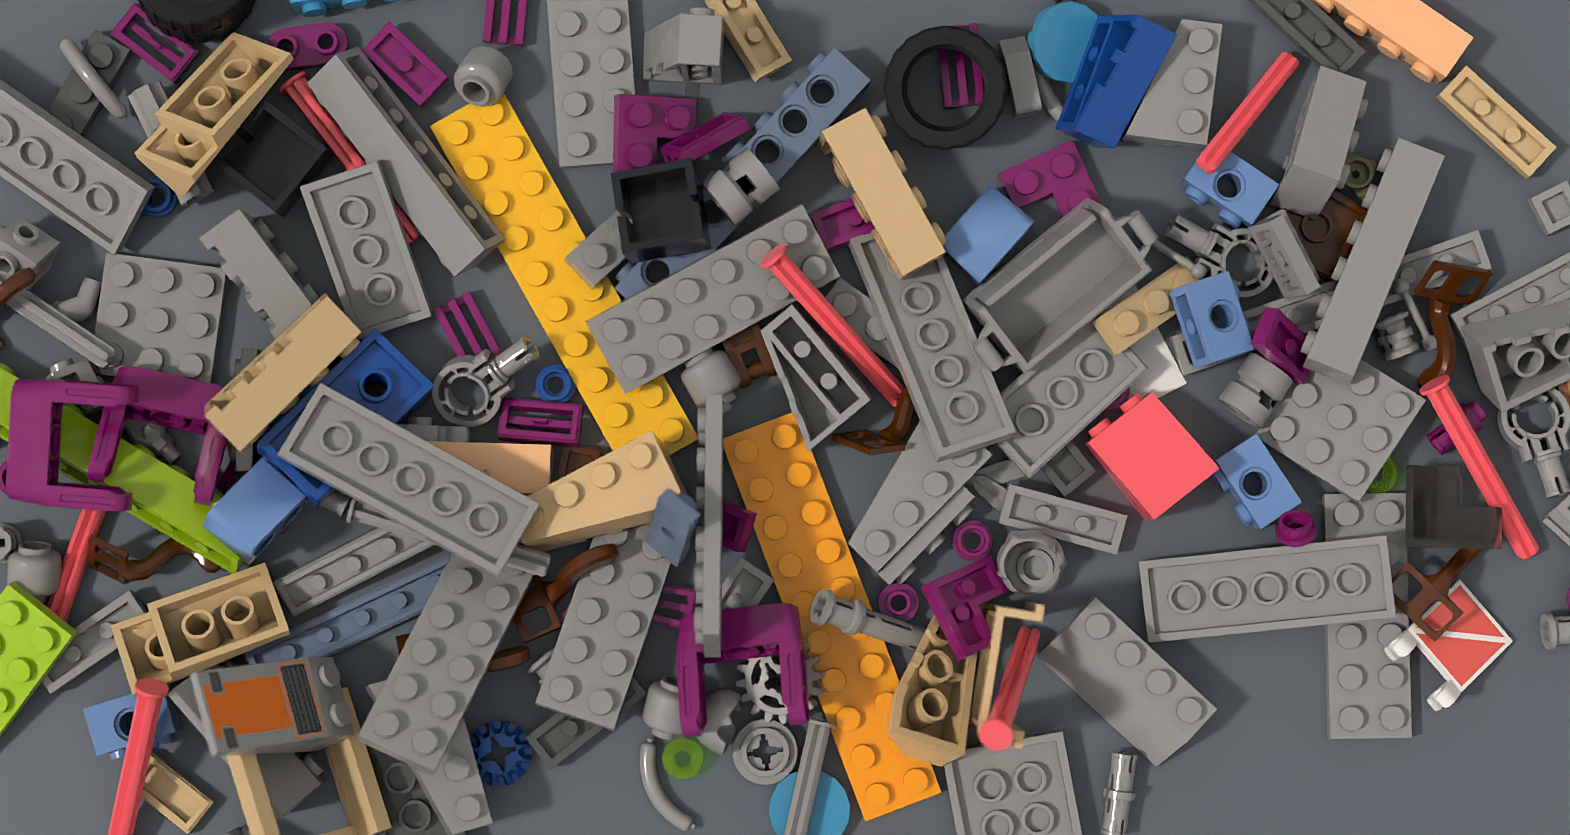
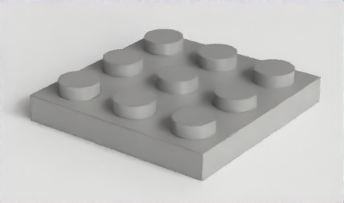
M106 253L94 335L114 347L117 354L114 362L106 369H100L90 362L94 373L115 377L120 367L136 366L214 384L229 278L223 269Z
M1360 360L1349 386L1310 370L1305 384L1293 383L1283 399L1276 402L1273 407V413L1256 434L1264 445L1359 504L1425 405L1426 399L1363 360Z
M1063 731L1024 737L1022 749L1014 748L1012 745L999 751L991 750L984 745L965 748V755L943 765L956 835H1082Z

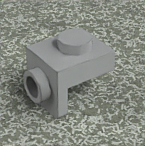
M72 358L61 361L49 368L51 373L45 378L104 382L99 375H95L87 359L75 364ZM77 404L86 418L99 413L104 408V406Z

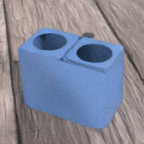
M989 185L966 213L945 234L947 244L943 245L946 251L945 255L979 286L1031 229L1030 226H1034L1035 221L992 185Z
M263 456L211 508L205 518L203 527L249 565L300 513L306 496Z

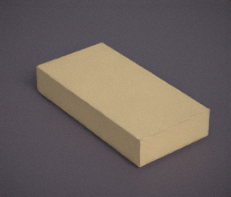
M151 751L141 797L185 833L190 834L216 800L156 752Z

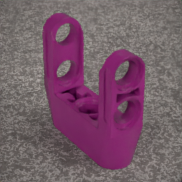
M136 366L120 367L113 383L139 386L138 403L118 404L114 407L104 406L89 461L87 479L104 483L105 478L112 473L126 418L205 435L195 474L194 503L211 506L228 439L204 416V405L223 386Z
M17 379L13 384L10 400L6 492L8 498L53 507L131 511L133 493L125 492L120 487L58 482L63 403L110 407L118 404L138 403L139 386L67 379Z
M774 603L721 610V657H704L703 644L695 643L694 613L685 615L680 619L677 645V675L680 724L685 738L702 736L703 729L707 724L704 664L779 655L782 702L787 707L790 724L793 726L809 723L806 656L798 607L789 603Z

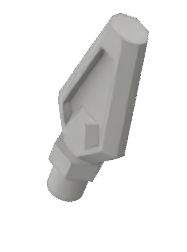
M126 418L124 429L134 445L140 444L150 448L156 456L161 455L170 465H174L183 456L173 445L174 439L166 433L164 426Z

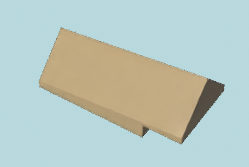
M232 32L155 113L161 125L135 152L137 159L182 198L294 59L292 54Z
M265 562L148 603L149 612L110 625L134 698L138 695L135 690V684L140 679L152 678L170 684L194 672L204 670L290 634Z

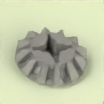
M759 719L745 725L739 731L733 743L732 755L737 770L747 780L756 784L768 785L783 780L792 771L797 761V743L792 732L775 720L767 723L765 719ZM761 734H765V740H768L769 746L783 747V751H777L776 754L771 755L769 769H765V763L762 762L760 756L747 755V752H753V749L759 748Z

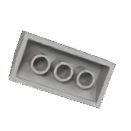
M1090 596L1036 655L1156 767L1189 741L1217 710L1202 694L1094 596Z
M227 660L201 671L236 667V665L231 660ZM189 677L171 690L168 696L207 740L191 677ZM303 752L256 754L275 820L291 813L327 781L321 774L325 771L324 767L310 752L306 755ZM221 756L223 760L229 765L227 756Z

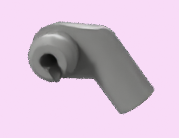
M83 277L77 297L63 302L55 301L51 306L76 323L87 320L94 312L102 283Z

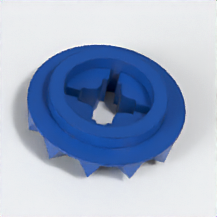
M497 720L482 725L473 733L470 742L481 781L491 786L510 785L526 773L532 759V747L525 738L527 737L526 733L519 726L508 721ZM493 736L496 742H499L501 748H511L514 746L516 750L511 751L505 757L506 764H504L506 770L504 771L502 765H499L497 760L490 761L489 759L483 760L482 758L493 750Z

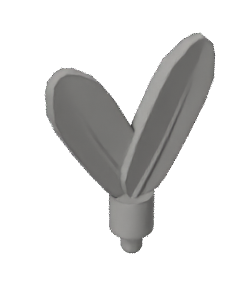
M1005 459L978 469L964 485L973 486L988 503L1000 512L1006 489L1000 484L1017 480L1025 475L1010 459Z

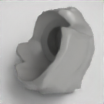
M1011 530L997 555V574L1001 577L1006 587L1016 594H1048L1049 591H1053L1067 565L1060 543L1038 530Z

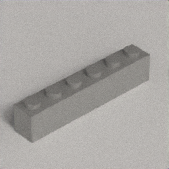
M359 47L335 54L307 83L315 93L318 102L328 110L338 123L343 135L354 144L364 157L366 164L380 160L393 200L402 207L414 223L417 232L425 237L438 254L440 262L450 270L454 277L476 267L506 240Z
M1398 138L1393 150L1385 148L1376 169L1383 172L1381 181L1378 186L1370 184L1361 205L1367 208L1368 212L1363 222L1355 220L1346 243L1353 245L1348 259L1342 256L1339 257L1331 279L1338 281L1333 295L1324 293L1316 312V316L1323 318L1317 332L1309 329L1300 350L1301 353L1307 355L1303 364L1304 368L1349 386L1445 155Z

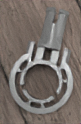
M1176 213L1171 218L1169 224L1172 226L1171 228L1166 227L1164 232L1166 237L1174 239L1193 250L1196 256L1202 257L1196 258L1193 263H1201L1206 266L1207 278L1227 272L1225 269L1226 257L1234 246L1244 245L1252 252L1259 250L1255 243L1249 241L1251 239L1255 242L1247 228L1230 230L1220 223H1216L1212 226L1211 231H1207L1182 217L1179 213ZM1237 236H1242L1243 239L1238 240ZM1214 246L1219 249L1218 252L1212 250ZM1262 254L1255 256L1257 266L1249 280L1240 282L1232 279L1237 286H1248L1253 283L1255 285L1247 291H1239L1240 298L1257 295L1264 291L1272 282L1274 277Z
M523 336L511 347L499 355H493L489 360L491 352L485 349L476 356L463 355L448 361L438 373L432 390L433 401L439 413L449 422L462 427H476L488 422L498 411L503 397L515 388L514 380L512 378L509 380L510 376L531 361L539 358L540 354L536 345L534 344L528 349L527 345L532 340L527 336ZM452 371L453 373L449 377L443 393V378ZM458 377H468L476 381L484 391L485 401L475 406L473 414H469L471 406L459 403L452 394V382Z
M1554 387L1527 400L1539 401L1541 404H1544L1549 398L1553 400V403L1547 407L1551 412L1552 422L1550 429L1546 433L1532 434L1525 432L1519 427L1516 414L1509 416V426L1507 420L1508 410L1504 412L1498 410L1497 415L1501 435L1509 445L1519 451L1522 463L1525 464L1532 461L1534 465H1537L1546 493V499L1570 493V486L1560 459L1561 453L1570 450L1566 436L1570 427V407L1563 394ZM1519 405L1513 407L1511 411L1515 412ZM1540 441L1544 442L1546 447L1545 451H1543Z

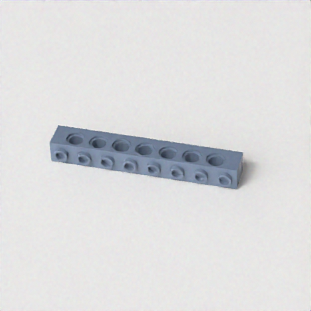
M835 47L828 55L824 51L820 52L807 67L811 74L801 85L794 81L780 96L779 99L783 104L774 114H771L769 111L765 112L752 127L756 134L746 145L739 141L729 151L725 159L728 162L746 148L756 156V151L761 145L772 144L778 149L779 157L773 163H762V165L779 186L816 146L822 131L836 124L869 88L871 80ZM820 84L829 86L834 93L833 98L824 104L815 102L810 95L811 90ZM791 114H798L805 119L807 125L802 132L793 134L784 128L783 122L785 118ZM729 163L722 171L727 172L730 169ZM714 170L710 172L701 183L706 181L716 172ZM702 186L705 203L702 208H704L706 205L715 202ZM754 202L752 204V212L736 225H733L725 215L718 223H708L712 249L641 261L637 264L629 261L615 277L619 281L615 290L626 299L653 284L647 279V270L652 264H665L669 268L670 275L722 247L762 204Z

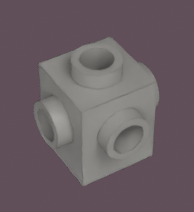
M21 216L7 227L1 225L0 273L11 277L22 268L30 267L36 274V278L33 283L25 288L29 290L51 270L60 242Z

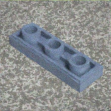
M667 488L657 500L646 542L674 566L678 567L687 557L700 512L697 511V504L688 495L682 492L677 494L672 489Z

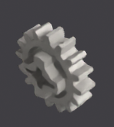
M806 643L804 648L809 710H812L818 705L812 696L821 695L825 691L822 686L817 685V680L825 677L826 672L816 671L814 665L820 662L821 657L814 656L810 658L807 653L810 651L811 644ZM779 655L748 659L749 663L738 664L737 669L745 673V678L736 681V686L746 687L747 693L740 700L742 702L752 700L754 705L750 713L755 715L762 710L765 711V722L767 723L773 721L777 715L781 724L790 722L787 707L785 705L782 706L784 703L782 702L781 684L777 685L774 679L780 674ZM758 666H760L762 672L759 682L757 683V669ZM767 695L778 699L780 705L770 702L764 696Z

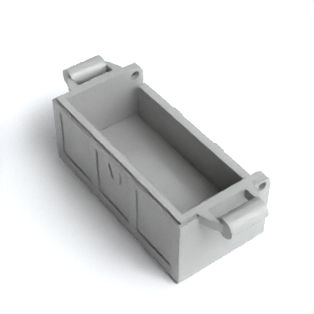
M1087 197L961 300L983 328L979 338L972 344L973 348L991 371H996L1002 366L1013 364L1024 374L1028 373L1152 271V268L1144 258L1151 244L1157 240V234L1139 210L1134 211L1130 215L1115 219L1105 206ZM1127 222L1144 244L1139 249L1136 248L1122 228ZM987 336H989V337L991 338V340L994 342V344L997 346V348H998V349L1001 351V353L1004 355L1005 359H1003V358L1000 356V354L997 352V350L993 347V345H992V344L990 343V341L987 339Z

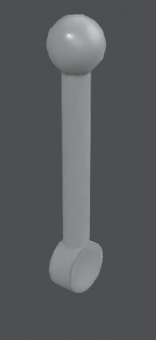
M1158 240L1151 244L1152 247L1189 269L1194 278L1202 279L1206 276L1207 269L1203 264H1194Z
M1398 278L1394 282V289L1397 293L1402 294L1422 335L1420 344L1425 350H1434L1437 347L1435 336L1429 333L1409 292L1410 283L1405 278Z

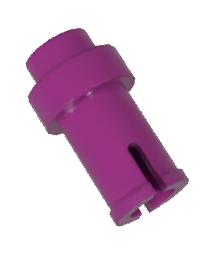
M1472 400L1467 405L1463 402L1460 403L1475 433L1483 428L1481 422L1488 417L1475 400ZM1443 423L1425 435L1430 444L1435 449L1437 448L1440 455H1444L1454 445Z

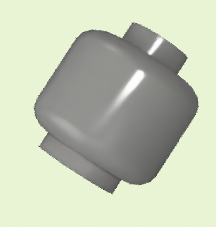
M475 47L466 53L455 72V88L459 95L472 105L492 106L501 100L512 80V65L503 53L492 47Z
M709 348L683 363L686 369L681 373L680 378L697 406H706V394H723V406L737 398L733 390L740 385L741 377L725 351H713L712 348Z
M26 541L20 543L18 549L12 551L8 557L7 585L15 581L21 588L40 602H46L47 596L55 594L60 588L61 554L52 549V544L48 542Z
M663 676L661 681L652 683L648 688L642 710L644 723L652 728L653 735L662 739L673 740L676 738V735L683 734L679 715L678 677Z

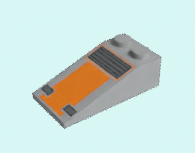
M304 657L198 671L190 674L211 756L312 752L354 736L351 713L344 699L340 684V673L335 666L333 657Z

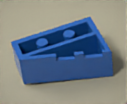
M1139 15L1098 16L1055 129L1093 147L1115 148L1178 34Z

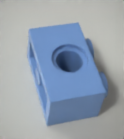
M1232 152L1229 153L1213 174L1205 173L1203 169L1197 166L1195 160L1179 183L1186 188L1185 196L1200 206H1205L1206 203L1210 204L1220 211L1218 218L1235 229H1238L1240 225L1244 228L1253 225L1280 185ZM1226 177L1235 183L1236 194L1234 197L1227 198L1218 192L1217 182L1219 178Z
M1229 271L1191 282L1169 291L1195 369L1255 349L1251 344L1253 338L1252 328L1244 318L1239 303L1240 292L1236 283L1232 281ZM1212 311H1214L1219 318V327L1215 326L1212 322Z
M1257 434L1248 436L1213 459L1219 469L1211 476L1223 493L1228 490L1237 502L1233 509L1246 527L1251 524L1254 529H1262L1279 518L1283 513L1302 503ZM1250 472L1257 474L1262 481L1261 490L1255 496L1249 495L1243 488V479Z
M167 684L170 692L172 690L171 684ZM132 694L83 709L97 756L109 753L111 760L125 756L130 733L126 725V719L131 712H134L137 697L134 698ZM168 695L162 699L152 748L175 741L172 733L184 729L177 705Z

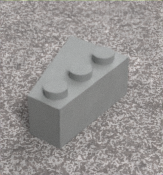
M691 8L690 14L680 13L644 32L642 80L722 85L725 42L723 17L715 15V10Z
M1324 66L1319 67L1308 87L1293 132L1295 138L1289 156L1285 157L1281 168L1285 170L1280 185L1272 195L1270 205L1286 208L1290 212L1301 216L1306 215L1310 219L1316 220L1336 187L1343 188L1350 171V165L1345 164L1347 154L1352 155L1360 134L1354 131L1355 123L1361 122L1368 105V99L1363 98L1366 81Z
M798 303L790 305L761 330L777 375L781 379L790 402L793 416L795 415L804 438L803 441L807 452L814 449L875 398L873 393Z

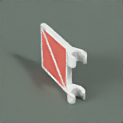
M1460 579L1449 587L1448 596L1464 613L1435 642L1413 622L1384 648L1388 657L1395 661L1399 657L1407 656L1417 646L1447 682L1427 698L1428 703L1435 711L1450 707L1457 700L1461 692L1513 642ZM1435 601L1422 613L1421 617L1433 630L1439 631L1452 619L1453 614L1442 602Z

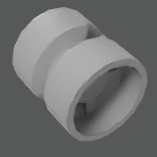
M748 148L729 161L730 169L727 172L718 170L702 183L706 192L733 225L738 224L752 212V204L754 202L762 204L780 190L773 177ZM743 176L751 185L745 193L736 183Z
M1251 352L1237 370L1239 375L1238 381H1229L1217 400L1244 422L1257 429H1261L1274 411L1271 403L1273 401H1281L1294 382L1277 366Z

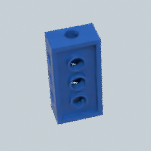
M376 328L257 442V452L262 457L264 456L296 486L306 496V500L315 508L335 488L278 457V453L320 383L396 425L402 424L432 394L434 384ZM369 383H378L384 388L385 394L380 397H371L364 391L363 387Z

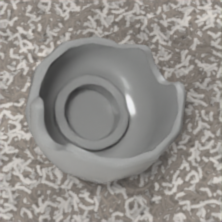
M730 688L720 689L706 698L707 724L703 729L702 736H697L704 746L720 756L726 752L736 731L730 714L732 711L742 710L739 703L741 695Z

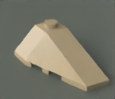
M982 604V605L979 606L981 612H983V604ZM933 615L893 694L888 735L905 756L941 767L965 755L977 653L958 661L935 615Z

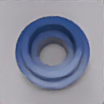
M158 176L147 178L146 181L155 187L152 194L157 190H162L165 198L162 203L154 204L151 194L143 212L153 217L168 215L177 205L178 197L176 193Z
M549 365L543 368L536 378V391L543 401L566 403L573 397L576 391L574 381L566 367L562 365ZM555 377L561 378L564 382L563 389L558 393H554L549 389V382Z

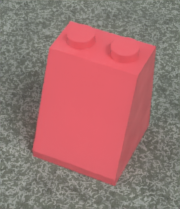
M1137 392L1119 406L1124 413L1110 422L1105 417L1087 431L1092 438L1084 443V445L1143 520H1155L1215 473L1219 467L1153 392L1144 397Z

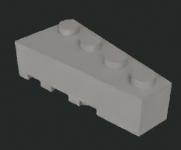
M238 209L199 237L207 250L211 248L219 253L223 259L221 261V268L239 288L243 287L246 290V301L263 321L267 320L270 323L269 331L276 339L320 296L310 283L303 286L294 273L300 269L286 250L279 253L272 244L271 240L276 236L265 220L261 217L256 221L252 216Z
M1570 299L1460 326L1480 391L1501 412L1570 380Z
M919 420L905 444V450L899 454L847 544L875 572H878L971 478L992 454L983 447L937 463Z
M386 680L365 687L374 703ZM463 717L434 776L408 764L447 835L458 834L493 823Z

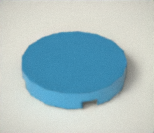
M1072 1L1050 4L1040 11L1033 21L1035 23L1032 31H1029L1027 40L1032 62L1037 71L1056 82L1072 83L1096 23L1097 14L1085 4Z
M821 770L807 835H842L849 822L850 803L846 790L835 777ZM798 771L789 773L787 777L781 780L770 797L769 816L773 829L778 835H784Z

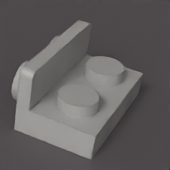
M1277 210L1248 227L1285 299L1308 295L1320 288L1318 283L1320 277L1285 210Z

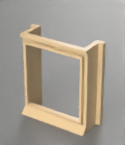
M1024 601L1023 609L989 603L983 604L982 614L992 631L990 646L977 652L969 724L977 727V733H979L983 722L988 720L1004 616L1042 622L1045 605ZM1013 723L1011 728L1013 729L1014 736L1010 745L1014 748L1022 749L1025 732Z
M348 687L342 688V692L351 713L354 736L325 747V752L349 826L319 835H375L392 827L366 744L358 741V734L361 728ZM256 754L227 756L250 835H280Z

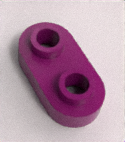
M333 23L282 28L275 31L267 42L268 45L278 49L286 41L293 43L291 54L294 59L285 69L287 71L322 67L335 54L349 50L347 35L339 26ZM326 36L333 37L334 43L331 48L322 49L320 47L322 38Z

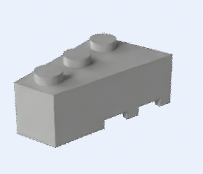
M1182 19L1174 30V33L1178 35L1141 99L1121 141L1192 151H1202L1207 146L1223 24Z

